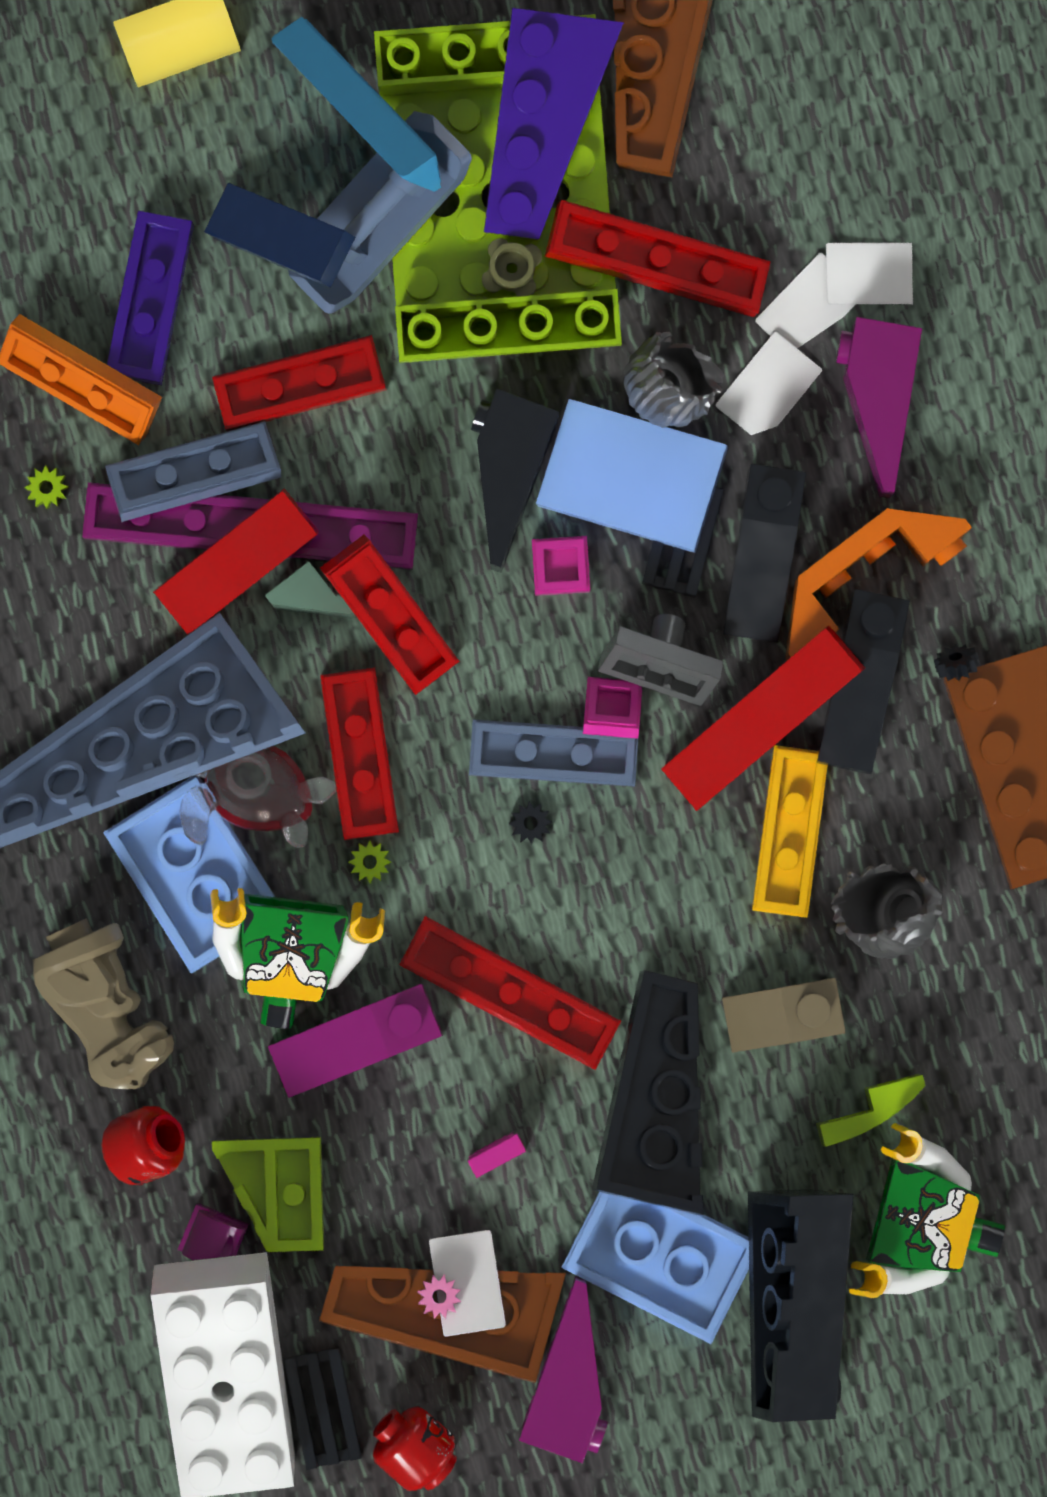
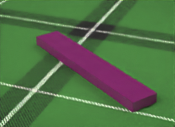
M88 482L82 537L90 540L206 550L269 499L217 495L121 522L110 484ZM296 502L319 532L288 558L328 562L365 534L390 568L413 570L418 513Z

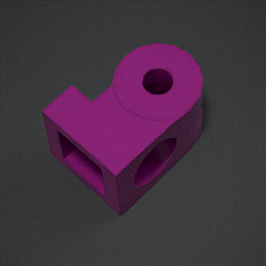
M197 1203L177 1250L193 1261L236 1256L249 1224Z

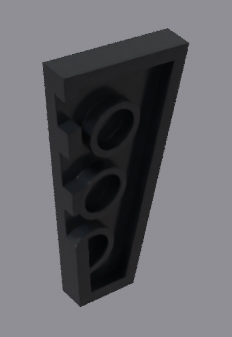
M647 970L639 972L592 1190L694 1215H704L703 1195H700L702 1143H699L698 1110L701 1109L700 1087H698L697 1057L700 1055L698 983Z

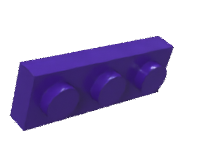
M138 210L107 361L108 366L132 380L162 386L194 228L191 220Z

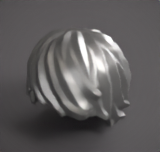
M656 332L655 335L645 340L629 357V363L624 367L625 376L623 384L629 397V405L635 408V411L639 413L642 419H647L651 424L662 428L667 426L679 428L687 426L692 420H698L704 414H708L709 408L714 402V395L721 393L723 390L720 385L723 383L722 378L724 374L712 362V357L696 351L694 345L685 343L670 345L672 343V334L670 332Z
M884 863L876 868L873 866L866 867L861 876L853 872L847 873L846 883L838 889V893L831 902L833 904L831 908L835 913L833 920L837 923L836 933L839 935L846 933L850 940L861 947L863 953L887 959L913 954L916 948L923 945L924 941L930 938L932 930L936 926V920L943 913L942 893L933 881L925 876L924 872L918 871L915 867H908L901 874L892 865Z

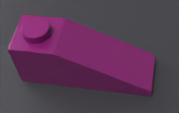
M856 317L851 332L841 331L836 363L846 365L843 380L879 497L891 498L896 487L922 328Z
M419 984L272 1044L268 1048L287 1096L290 1098L443 1036L424 985Z
M575 1276L519 1433V1441L583 1464L587 1451L598 1453L608 1421L599 1418L602 1407L586 1280Z

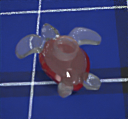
M273 745L194 775L205 778V783L194 786L186 792L180 804L181 825L185 836L191 842L203 845L207 841L209 817L215 810L226 821L244 829L254 831L282 830L286 841L291 846L303 848L306 846L308 839V825L305 821L311 817L312 803L323 804L335 793L336 786L333 781L324 777H317L306 781L294 760L286 752Z

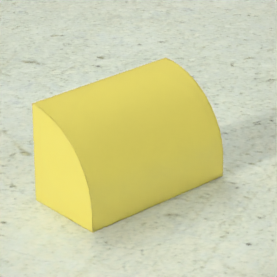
M172 0L113 22L137 87L241 51L223 0Z

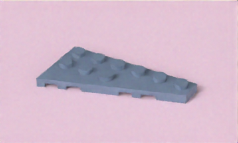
M218 613L0 770V848L303 735L305 731L223 616Z

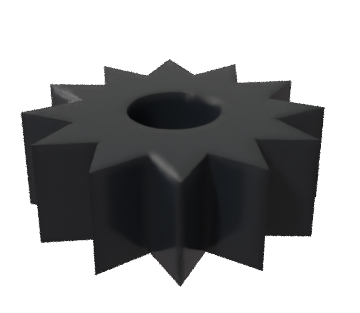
M955 644L952 649L945 648V652L937 653V659L934 660V664L939 678L947 677V681L956 678L959 681L962 676L970 678L969 673L977 672L980 661L978 653L975 652V647L967 649L965 644L959 648Z
M529 801L527 808L519 805L520 813H511L516 820L509 823V825L516 827L512 835L521 834L520 843L528 838L532 845L535 838L542 841V833L550 834L545 826L553 822L545 819L549 811L541 812V803L533 808ZM527 817L536 818L538 824L535 829L529 830L525 828L524 820Z

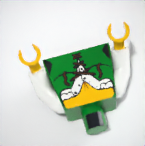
M237 888L238 896L228 902L219 900L218 889H214L210 893L213 915V944L227 973L233 978L241 980L244 993L264 996L260 1023L269 1027L292 1028L297 1000L322 1001L326 990L338 987L362 959L370 943L379 940L383 935L385 910L380 908L379 914L376 917L364 918L361 916L363 905L361 902H355L352 905L351 920L348 924L349 916L343 905L244 894L242 888Z
M893 1123L890 1128L900 1132L901 1140L899 1145L893 1150L884 1146L881 1147V1152L892 1159L866 1260L869 1263L855 1261L851 1264V1269L863 1270L865 1274L864 1283L860 1288H849V1293L857 1296L877 1298L882 1294H910L942 1284L950 1272H961L967 1250L997 1257L1003 1242L1004 1224L975 1217L980 1195L971 1191L972 1182L969 1173L944 1147L922 1138L916 1131L897 1123Z

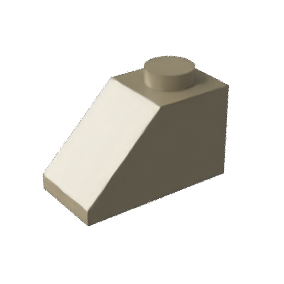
M827 978L722 998L732 1053L846 1033L836 978Z

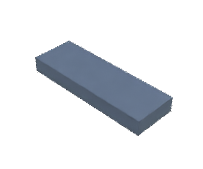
M265 421L105 466L121 522L281 478L280 465Z
M473 719L469 776L635 787L638 739L583 734V727Z

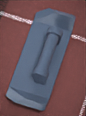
M414 111L405 122L436 153L441 188L433 192L408 182L400 177L376 153L317 218L356 237L331 288L288 270L289 276L325 313L332 314L354 301L464 180L472 160L471 154L433 115Z

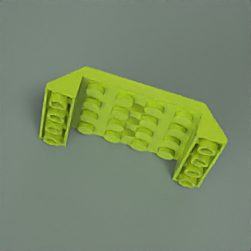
M591 14V15H578V16H580V17H588V18H595V19H596V15H595V14ZM511 21L374 31L380 96L404 121L414 111L433 115L470 152L472 157L464 180L454 190L460 200L457 210L446 217L432 214L392 258L399 363L622 346L618 290L616 289L615 277L545 257L556 208H551L539 239L484 232L487 208L482 202V195L485 189L490 186ZM599 85L562 182L569 191L568 202L610 214ZM503 238L508 243H518L524 247L528 244H533L540 249L542 261L535 267L533 280L536 283V290L533 295L516 296L514 292L505 290L491 293L484 288L482 276L489 270L491 257L488 254V247L492 241ZM509 264L506 269L509 273H515L517 266Z

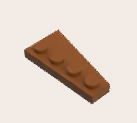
M613 0L615 21L624 22L614 47V64L616 66V163L619 168L673 178L713 0Z
M1047 645L977 667V672L969 673L970 678L962 676L959 681L956 678L947 681V677L943 678L1010 889L1047 879Z
M335 1266L319 1322L536 1383L566 1273L497 1271L506 1326L504 1328L445 1337L443 1335L440 1313L434 1319L432 1311L424 1314L426 1306L418 1304L423 1297L417 1291L425 1290L423 1281L432 1283L433 1270ZM436 1291V1292H434V1294H433L432 1297H433V1300H434L436 1303H438V1297H437V1291Z

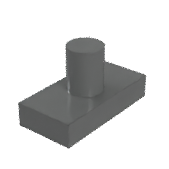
M660 614L653 619L650 636L619 626L601 654L598 672L702 706L720 681L724 661L683 648L685 622L680 617L672 614Z

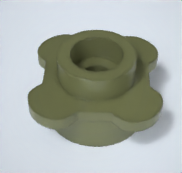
M503 238L492 241L488 247V254L491 257L489 270L482 276L484 288L491 293L505 290L514 292L516 296L533 295L536 290V283L533 280L535 267L542 261L540 249L533 244H528L524 247L518 243H508ZM509 264L517 266L515 273L507 271L506 268Z

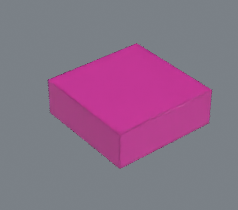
M587 536L532 539L535 596L590 592Z
M588 677L583 734L638 739L642 686L621 679Z
M512 1131L470 1154L467 1161L476 1178L526 1152V1148L518 1133Z

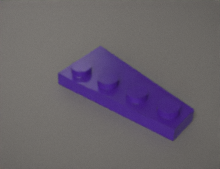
M512 8L484 232L533 239L540 238L624 22Z

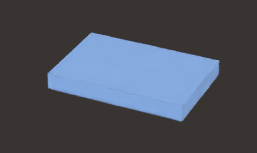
M568 399L536 504L538 507L696 553L728 446L713 440L668 427L662 428L648 421Z
M199 774L190 777L103 832L191 974L220 957L212 940L213 915L210 897L212 890L218 889L219 900L225 902L232 901L238 896L237 888H242L244 894L275 897L230 823L221 817L211 806L206 793L205 783Z
M599 1192L561 1268L712 1344L749 1270V1237L705 1214L694 1215Z

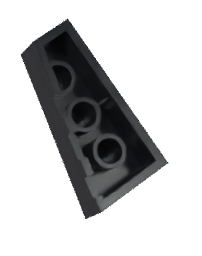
M813 1189L748 1191L752 1417L770 1422L836 1419L837 1404L841 1398L839 1373L854 1194Z

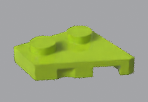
M321 1137L212 1141V1151L224 1168L234 1187L235 1194L243 1209L247 1211L255 1226L254 1229L267 1252L324 1250Z

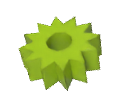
M45 465L42 473L35 469V477H27L31 484L24 488L31 491L27 498L28 500L36 499L35 507H39L44 503L48 510L51 503L59 507L58 499H66L62 491L69 488L62 484L66 476H58L57 468L49 472ZM44 482H51L53 485L52 491L48 494L41 492V485Z
M369 840L366 847L359 843V851H351L355 859L348 863L355 866L351 873H359V881L367 877L371 884L374 877L381 881V873H389L385 866L392 862L385 859L389 851H381V843L373 847ZM369 855L374 856L377 860L376 866L372 869L366 868L363 864L365 857Z

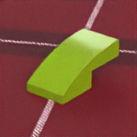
M915 1074L865 1087L869 1110L816 1123L821 1145L827 1147L849 1140L885 1122L911 1102L926 1086L923 1075Z

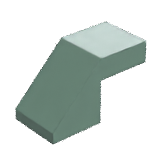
M307 562L265 595L270 604L277 610L349 619L355 617L340 595L335 596L310 562Z

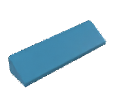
M300 17L272 37L273 44L400 177L433 192L441 188L436 153L307 19Z

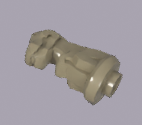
M86 918L46 936L52 951L32 960L35 985L48 1004L79 1036L86 1048L91 1078L96 1083L113 1089H137L144 1087L149 1079V1074L164 1063L173 1052L172 1034L168 1035L166 1031L168 1028L160 1021L152 1020L136 1028H133L128 1023L127 1014L138 1008L141 998L137 992L128 987L124 969L117 956V949L121 946L124 936L117 923H111L93 932Z

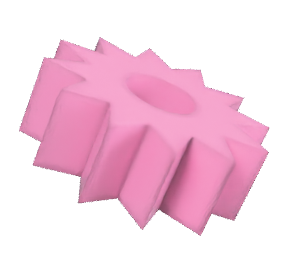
M444 1274L439 1281L434 1275L432 1283L423 1281L425 1290L417 1291V1293L423 1297L418 1304L426 1306L424 1314L432 1311L434 1319L439 1313L446 1319L447 1311L456 1313L453 1304L461 1303L455 1297L461 1290L453 1288L455 1280L446 1283ZM443 1291L446 1294V1300L443 1303H436L432 1297L434 1292Z

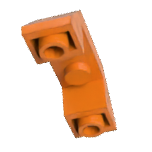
M889 508L884 510L797 577L794 586L785 659H790L827 626H830L835 633L839 630L814 594L820 590L825 598L829 597L852 579L846 571L849 567L863 557L871 565L896 545L890 537L895 532L922 566H925L934 558L942 566L967 547L961 537L970 531L971 525L964 518Z

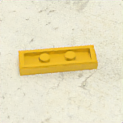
M778 745L773 746L752 911L808 918L828 767L827 765L817 763L819 751Z

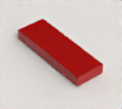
M372 335L212 377L227 432L386 391Z
M284 488L158 586L153 593L187 635H189L314 538L319 531Z
M365 534L320 567L321 571L415 695L460 662Z
M375 667L320 675L343 839L345 841L399 833Z

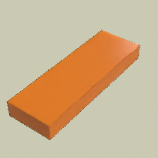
M21 314L10 324L0 352L1 366L133 443L140 445L149 432L162 396Z

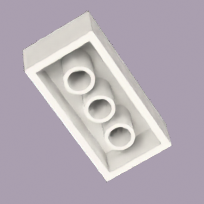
M267 1252L154 1265L151 1301L181 1497H209L294 1487V1442Z

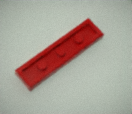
M561 200L557 204L545 257L750 317H755L759 313L771 262L565 200Z
M827 626L662 767L661 770L693 808L698 811L865 669L864 665L830 626Z
M426 916L399 964L403 968L596 1070L621 1023V1020Z

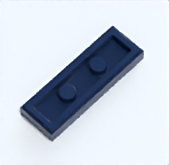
M231 183L227 184L204 231L219 241L330 288L356 238L345 230Z

